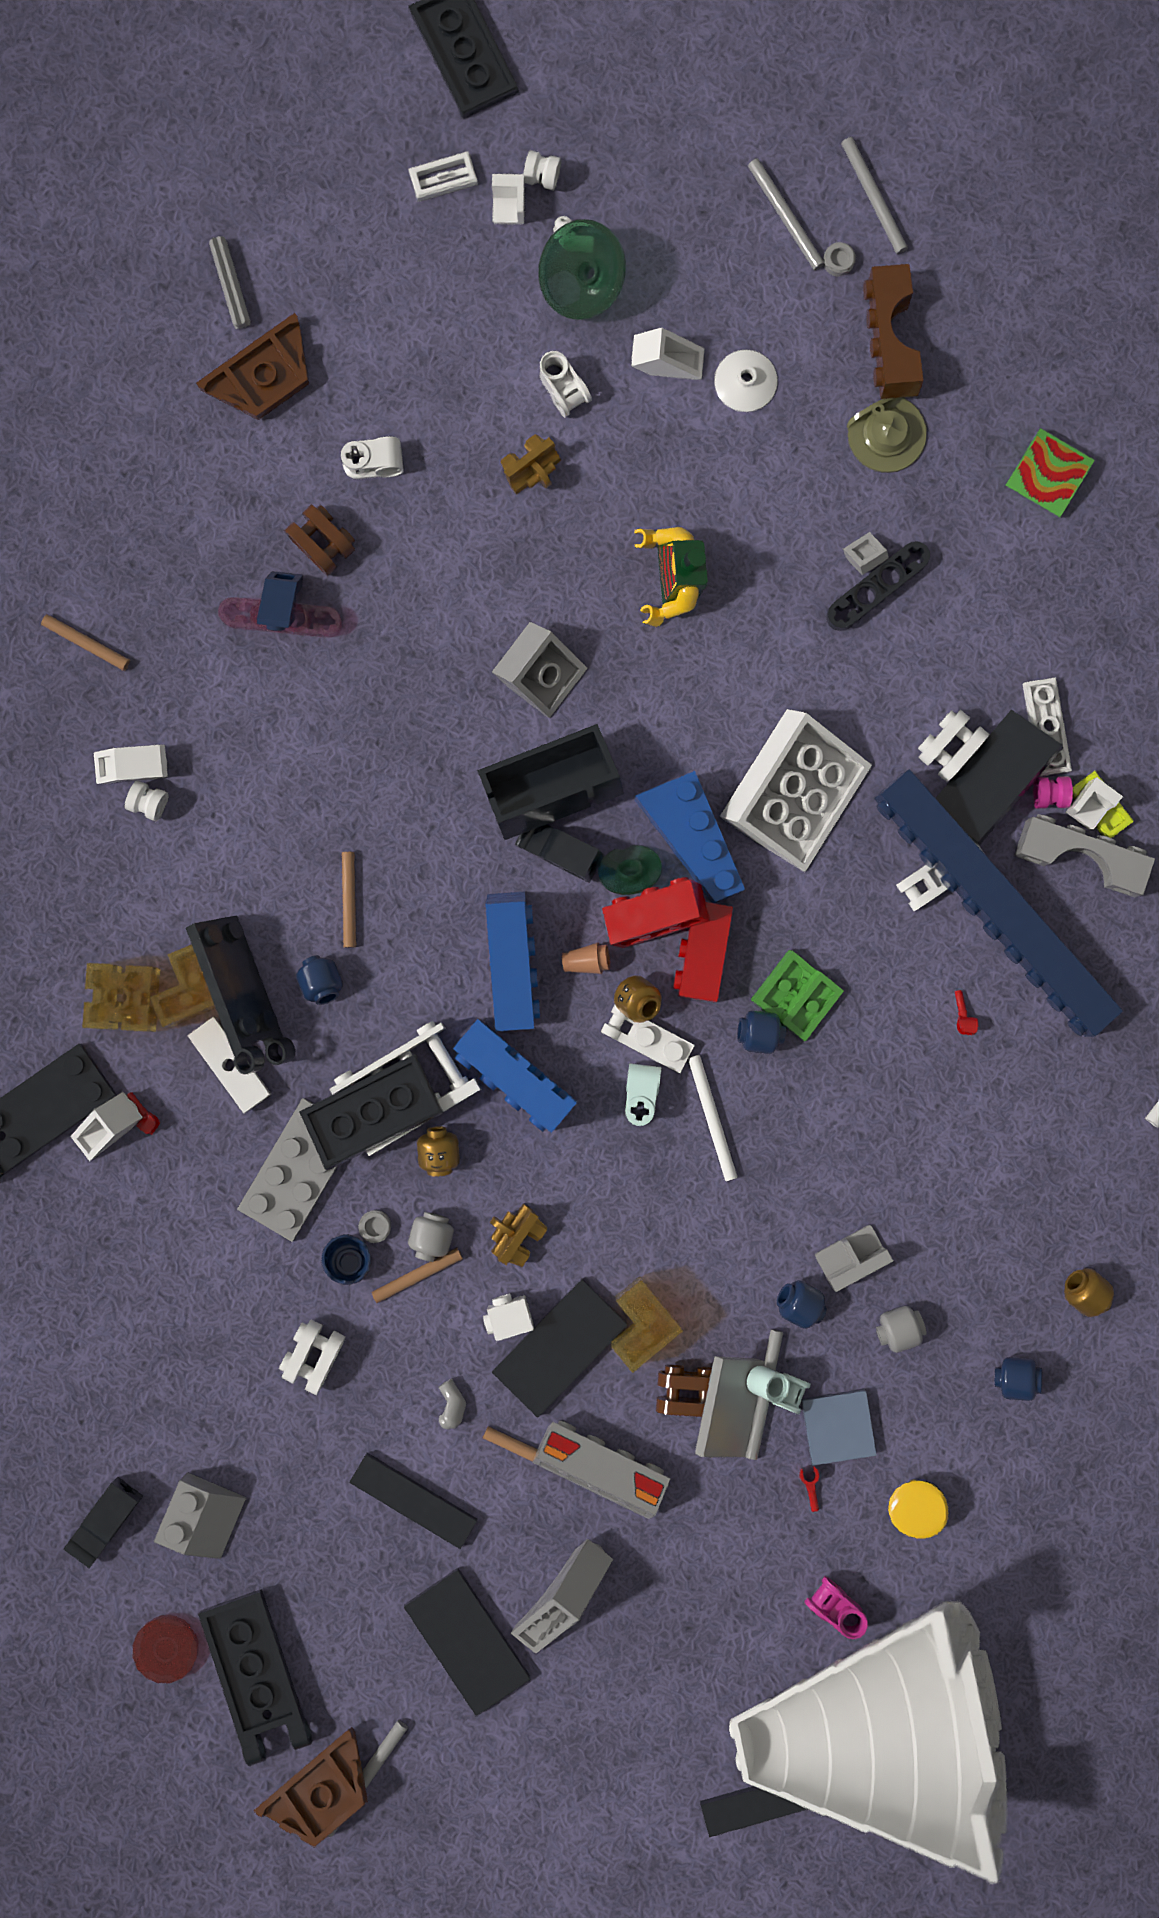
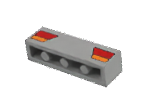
M558 1421V1424L552 1422L548 1426L532 1463L647 1519L656 1515L670 1481V1478L663 1475L664 1471L661 1468L649 1463L643 1466L635 1462V1457L624 1450L617 1449L614 1452L604 1447L605 1442L595 1436L588 1435L585 1438L575 1433L576 1428L566 1422Z

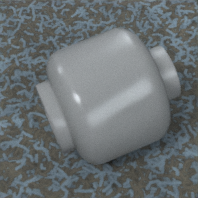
M424 1212L423 1216L414 1219L408 1245L411 1249L417 1251L416 1258L434 1262L435 1256L443 1257L447 1255L454 1233V1228L448 1223L449 1218Z
M902 1306L884 1312L880 1316L881 1326L876 1327L881 1345L888 1344L890 1350L894 1353L921 1345L923 1336L927 1335L920 1312L918 1310L913 1311L909 1306Z

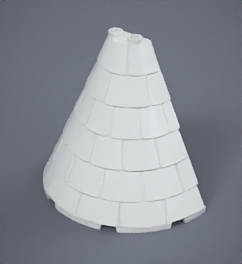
M942 1602L919 1618L907 1622L881 1639L870 1642L812 1677L799 1681L774 1698H768L731 1718L729 1725L730 1735L736 1742V1765L738 1770L742 1772L743 1782L783 1797L823 1816L828 1815L863 1832L872 1831L948 1866L953 1867L956 1865L987 1879L989 1882L998 1883L1004 1852L1002 1848H996V1846L1000 1845L1001 1834L1006 1833L1007 1821L1005 1755L1002 1752H996V1748L999 1746V1730L1002 1729L987 1652L979 1650L980 1632L967 1608L960 1602Z

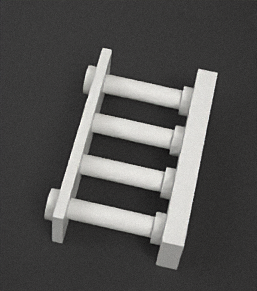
M431 1021L417 1030L418 1037L354 1075L349 1070L334 1079L336 1085L329 1090L333 1095L369 1074L373 1075L384 1070L382 1068L384 1065L398 1057L402 1061L412 1056L410 1050L425 1041L429 1044L452 1083L450 1085L452 1092L442 1098L439 1093L435 1094L443 1112L482 1088L476 1078L469 1081L466 1076L462 1077L438 1036V1033L446 1029L444 1024L439 1023L435 1025L434 1021ZM417 1127L366 1151L368 1156L376 1153L377 1151L381 1150L382 1148L386 1147L387 1145L391 1144L392 1142L396 1141L397 1139L401 1138L402 1136L406 1135L407 1133L411 1132Z

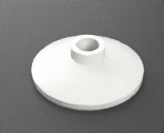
M740 350L733 352L722 360L716 370V392L722 402L734 410L741 412L758 410L769 403L777 388L775 368L768 358L756 351ZM749 373L753 379L751 381H744L741 375Z

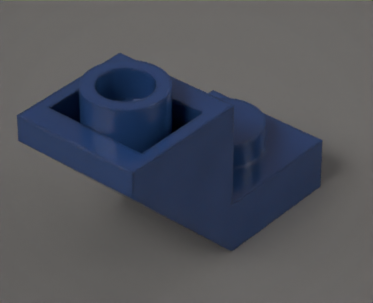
M276 571L270 572L265 578L257 624L266 625L267 629L273 631H283L292 625L295 621L296 595L302 588L303 575Z

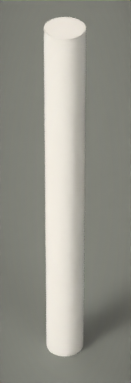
M700 1055L690 1057L688 1061L725 1181L735 1179L737 1174Z

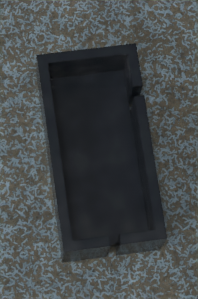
M598 724L477 770L504 840L590 808V801L594 799L597 804L624 794L619 773Z

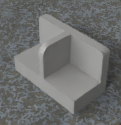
M871 1225L863 1227L815 1254L821 1269L835 1292L893 1262L888 1250L882 1246Z

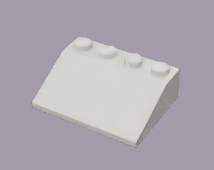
M787 709L719 817L747 837L805 872L872 765L807 713Z

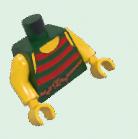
M682 527L658 529L656 532L650 529L635 530L634 534H643L644 537L641 544H635L636 548L651 549L656 544L659 545L657 549L662 608L644 605L640 610L642 613H650V617L642 621V623L657 627L663 623L664 617L667 619L690 612L696 606L697 599L708 583L705 546L703 540H694V536Z

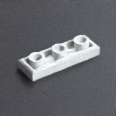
M1056 678L1024 682L1023 690L1029 722L1063 746L1060 753L1039 777L1071 772ZM1044 722H1049L1052 725L1051 732L1044 728Z
M212 1017L188 1035L191 1042L243 1113H247L271 1095L256 1072L245 1075L241 1074L236 1067L232 1071L226 1069V1061L228 1059L234 1061V1055L224 1029L216 1017Z

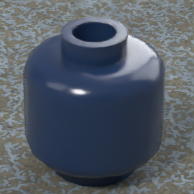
M319 955L305 959L302 962L303 966L296 974L304 998L307 1001L315 1002L317 1005L328 1004L336 1000L343 987V980L335 962L329 958H320Z
M752 1010L745 1017L740 1018L737 1041L742 1043L746 1051L772 1054L776 1051L778 1044H784L786 1026L780 1024V1018L777 1014Z
M797 1280L791 1284H785L777 1297V1306L779 1307L781 1317L800 1328H810L815 1323H820L826 1315L827 1308L823 1293L804 1281Z
M1006 1357L1002 1362V1368L995 1367V1387L1001 1388V1393L1005 1399L1032 1401L1035 1399L1036 1393H1042V1367H1037L1036 1362L1030 1358Z

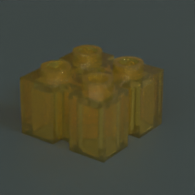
M87 963L85 989L93 990L92 1002H84L82 1028L118 1030V1022H122L121 1030L156 1032L158 1006H150L151 993L159 994L160 968L126 965L125 973H122V966ZM125 991L124 994L127 995V999L122 1005V1002H117V995H121Z

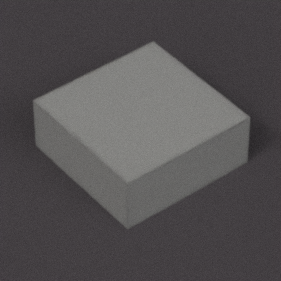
M870 532L843 549L847 560L861 575L889 559L887 550Z

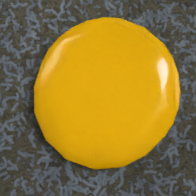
M912 1479L910 1482L898 1487L889 1500L888 1512L892 1523L900 1532L909 1537L925 1539L935 1536L942 1531L948 1520L949 1509L944 1493L937 1485L931 1482Z

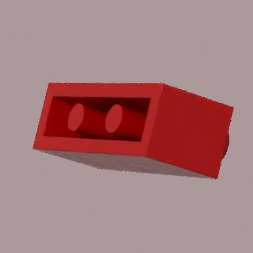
M682 877L672 880L670 882L671 886L662 889L650 887L642 890L640 896L631 899L629 896H624L612 900V905L602 908L610 944L619 948H625L710 921L701 884L688 877Z
M706 902L710 921L689 927L687 939L681 938L678 957L684 958L682 971L676 970L673 989L679 990L678 997L716 1003L718 1001L733 907Z

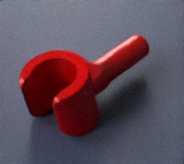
M955 991L959 1011L957 1030L960 1034L974 1035L978 1030V1019L967 1017L963 991Z
M130 1092L126 1096L135 1103L138 1112L142 1115V1119L136 1126L145 1134L152 1135L160 1125L159 1119L147 1111L133 1092Z
M813 1466L815 1476L811 1481H806L803 1477V1469L801 1468L799 1478L806 1484L811 1511H819L816 1494V1482L819 1479V1472Z

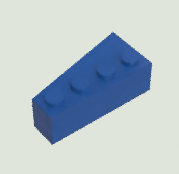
M695 771L635 795V802L643 810L695 882L701 884L703 892L711 903L716 904L745 890Z
M479 1019L475 1021L453 1048L458 1053L455 1057L458 1062L468 1070L472 1066L482 1073L479 1079L493 1091L497 1087L507 1095L504 1100L517 1111L523 1108L531 1115L529 1121L542 1132L547 1129L552 1133L577 1103L572 1096Z

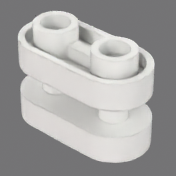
M951 710L939 724L943 730L936 738L930 734L918 748L922 752L918 758L927 766L934 759L943 766L938 775L946 782L960 770L990 735L981 726L974 733L964 726L970 717L962 710L957 714ZM956 735L964 744L952 757L944 748Z
M311 1319L308 1324L301 1323L293 1339L298 1344L293 1354L287 1352L279 1369L284 1371L282 1378L292 1384L295 1383L298 1376L307 1379L308 1383L305 1390L317 1395L346 1336L334 1331L328 1339L320 1335L323 1325ZM313 1346L323 1351L315 1368L305 1364Z

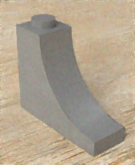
M589 1539L584 1541L574 1550L541 1598L515 1625L511 1634L535 1654L579 1620L613 1559L599 1545L591 1542Z

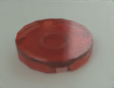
M160 1615L148 1621L138 1631L133 1642V1660L137 1669L145 1678L156 1683H172L182 1679L192 1669L199 1654V1641L196 1633L194 1634L186 1620L174 1615Z

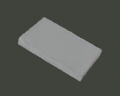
M714 1357L695 1454L701 1457L746 1456L758 1398L757 1395L749 1391L747 1377L754 1367L764 1366L765 1361L755 1358Z

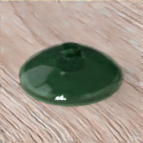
M588 219L571 221L556 230L544 246L538 269L541 292L549 306L564 317L574 320H588L597 317L609 309L619 296L626 275V259L618 237L607 226ZM594 268V275L589 279V271Z

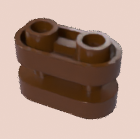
M311 504L302 513L307 522L301 528L292 522L284 532L326 576H329L337 568L332 559L338 553L347 559L355 551L352 545L355 539L345 528L341 527L338 530L331 523L333 517L322 505L316 508ZM316 531L329 543L323 550L310 538Z
M665 1365V1370L658 1371L657 1385L667 1388V1396L657 1397L656 1412L667 1415L702 1417L712 1367H698L697 1372L684 1371V1366ZM680 1389L699 1390V1398L679 1397Z

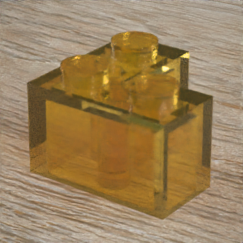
M192 944L168 954L180 985L150 997L162 1027L171 1028L216 1009Z
M641 1276L615 1296L616 1302L634 1323L611 1342V1346L632 1373L683 1332L680 1323Z

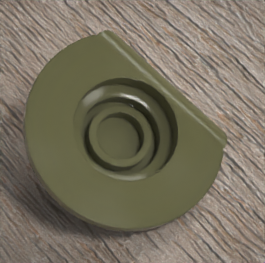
M902 397L881 399L857 413L847 424L848 442L854 456L864 466L878 472L891 473L907 468L920 456L926 442V425L921 413L912 403Z

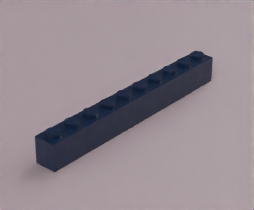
M910 769L901 773L874 797V800L878 803L876 807L881 815L887 820L892 819L897 824L899 835L907 843H913L920 850L919 856L928 867L933 868L935 866L936 870L942 875L940 880L943 885L951 892L956 891L963 899L961 903L966 911L972 916L977 915L982 920L984 931L992 939H998L1005 946L1004 953L1013 963H1020L1027 971L1025 976L1028 981L1036 988L1041 987L1048 995L1046 998L1047 1002L1057 1012L1062 1011L1069 1019L1067 1022L1069 1027L1077 1035L1096 1037L1123 1012L1118 1004Z

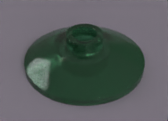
M631 845L624 850L617 848L612 850L602 859L598 868V875L602 885L607 890L621 895H633L644 892L645 889L652 887L659 880L662 873V864L659 856L653 850L640 845Z

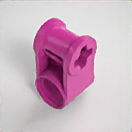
M824 1576L822 1578L823 1584L811 1598H806L805 1604L817 1616L843 1634V1636L849 1639L862 1637L868 1626L863 1609L829 1577ZM854 1613L860 1616L858 1623L854 1626H847L843 1623L845 1616Z

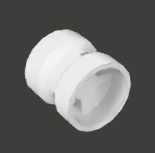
M530 150L524 167V183L530 185L540 183L546 189L555 190L560 172L561 158L555 156L542 157L539 152Z
M137 780L128 792L125 809L134 813L142 812L146 818L156 822L160 819L167 804L168 793L160 789H149L148 784Z

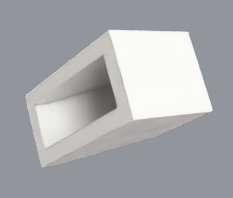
M658 328L634 335L631 366L653 376L700 380L702 379L704 348L664 328Z
M124 1092L96 1108L70 1137L88 1160L91 1161L130 1131L142 1119V1115L138 1112L135 1103L129 1100Z

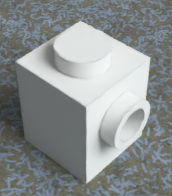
M511 1294L492 1299L493 1305H489L487 1308L488 1314L483 1316L488 1335L494 1333L496 1341L534 1330L533 1320L525 1295L513 1299Z

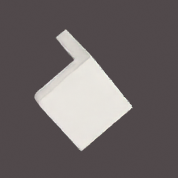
M492 174L493 223L524 224V174Z
M1096 777L1086 784L1066 813L1089 830H1092L1108 810L1116 807L1123 796Z

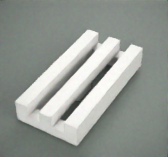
M468 151L409 169L418 202L478 185ZM463 163L466 165V167L442 172L437 174V176L418 180V177ZM469 174V176L421 190V188H425L431 185H435L441 182H445Z

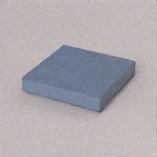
M865 1389L801 1400L812 1466L876 1456Z

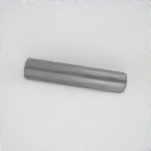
M223 236L212 238L209 244L233 325L236 329L248 327L251 322L227 241Z

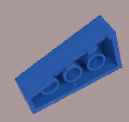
M525 891L487 894L485 905L495 1031L534 1029V1019H540L539 999L533 1000L532 988L538 987L537 968H531L530 956H536L534 936L528 937V924H533L532 905H526Z

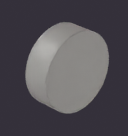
M843 242L830 245L826 249L823 258L826 271L838 277L848 274L855 263L854 250L850 245Z
M371 1210L361 1217L358 1226L359 1233L368 1242H381L390 1234L391 1220L386 1213L380 1210Z

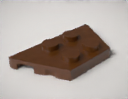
M293 313L196 382L199 389L225 404L260 420L309 385L300 323L297 315Z
M353 1727L344 1732L254 1810L256 1815L261 1818L263 1816L270 1818L280 1824L279 1828L288 1833L297 1834L302 1841L315 1847L368 1802L356 1733Z

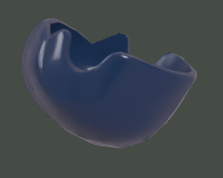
M343 1234L332 1238L323 1248L321 1263L324 1272L332 1281L342 1285H352L363 1280L370 1271L372 1257L368 1246L362 1240L349 1234ZM348 1253H353V1254H355V1255H353V1256H344L345 1254H348Z

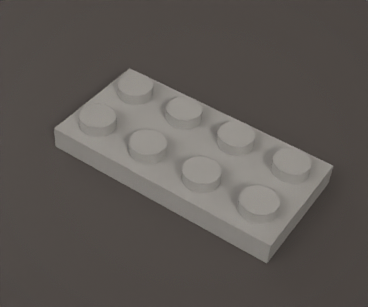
M302 1098L237 1208L240 1212L291 1242L295 1240L337 1168L336 1166L327 1171L321 1162L299 1111L314 1104L305 1098Z

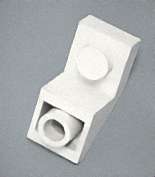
M165 745L113 748L94 752L97 784H111L126 780L145 781L168 777Z

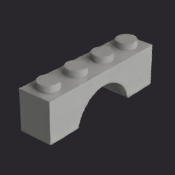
M1037 815L1036 818L1031 817L1026 820L1014 854L1015 857L1046 866L1051 864L1063 852H1080L1088 855L1098 864L1103 874L1105 888L1134 898L1144 894L1155 861L1154 858L1146 856L1147 851L1134 846H1128L1125 849L1115 845L1116 840L1098 835L1096 839L1085 835L1086 830L1073 825H1067V828L1056 825L1055 819L1045 815Z

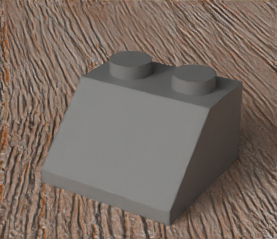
M529 622L492 673L509 689L550 718L587 670V667L551 631Z
M187 1472L177 1485L154 1542L183 1555L221 1559L246 1497Z

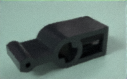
M543 825L520 834L515 843L519 848L588 883L591 882L604 857V854L599 849L548 825Z
M117 1477L111 1482L83 1520L76 1533L64 1547V1550L87 1568H90L137 1506L143 1495Z

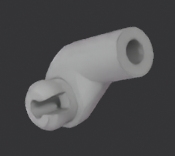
M451 1378L438 1387L447 1401L443 1414L439 1416V1423L442 1428L447 1430L460 1425L466 1407L465 1399Z

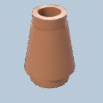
M598 942L562 953L564 971L602 974L603 971L610 970L608 946L600 945Z

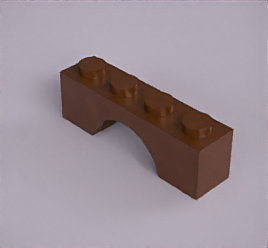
M910 264L871 267L869 279L864 280L863 294L864 299L869 300L870 309H867L868 329H873L874 337L870 339L871 358H876L877 367H874L873 371L874 386L879 387L881 399L919 396L924 381L920 351L902 344L895 336L891 326V321L898 314L909 308L913 294Z

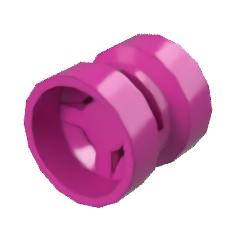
M1059 776L1055 781L1049 780L1047 777H1038L1033 784L1034 806L1036 809H1046L1054 804L1058 808H1070L1073 788L1069 776Z

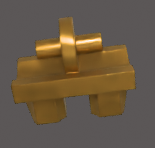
M534 434L524 444L527 451L526 455L519 459L514 453H509L501 459L504 474L516 495L527 486L532 488L539 482L544 488L551 485L548 475L556 470L555 465L561 459L555 449V443L549 437L543 440L537 434Z
M522 1204L516 1215L508 1211L503 1220L493 1216L490 1221L497 1228L490 1237L493 1241L497 1242L491 1252L498 1258V1261L506 1266L510 1262L523 1267L529 1258L530 1251L523 1247L521 1243L527 1235L539 1241L547 1231V1227L538 1219L539 1216L525 1204Z

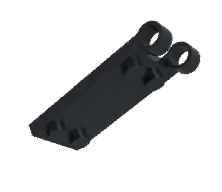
M238 916L198 922L186 927L187 934L234 1055L236 1069L241 1074L246 1075L260 1071L265 1063L264 1054L260 1048L252 1046L253 1043L260 1041L264 1042L266 1057L273 1065L292 1061L296 1053L295 1046L289 1038L282 1035L277 1017L272 1009ZM278 1045L282 1048L283 1057L278 1053ZM247 1054H248V1055L250 1056V1058H251V1062H252L251 1066L249 1065V1063H248V1061H247Z
M82 1043L71 1048L0 1098V1132L2 1131L6 1134L5 1140H0V1178L88 1117L96 1108L117 1096Z
M262 1589L201 1610L198 1616L246 1764L250 1767L266 1761V1750L259 1733L285 1724L294 1750L311 1745L312 1734L307 1719L304 1718ZM265 1710H270L272 1716L267 1718L264 1716L263 1712Z

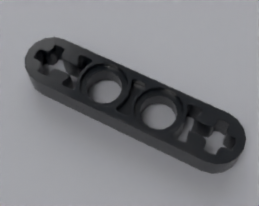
M918 541L908 543L842 595L827 611L826 619L829 626L837 631H844L850 628L917 575L929 562L930 551L928 547ZM911 550L913 553L919 551L922 554L919 559L921 563L913 561L904 570L901 564L909 558V551ZM886 569L895 570L899 576L898 582L894 585L886 584L882 580V572ZM862 588L870 589L874 594V601L870 604H862L857 598V592ZM850 598L855 608L848 613L846 617L848 622L845 623L842 619L837 622L834 619L836 615L835 609L844 611L850 605V602L846 599Z

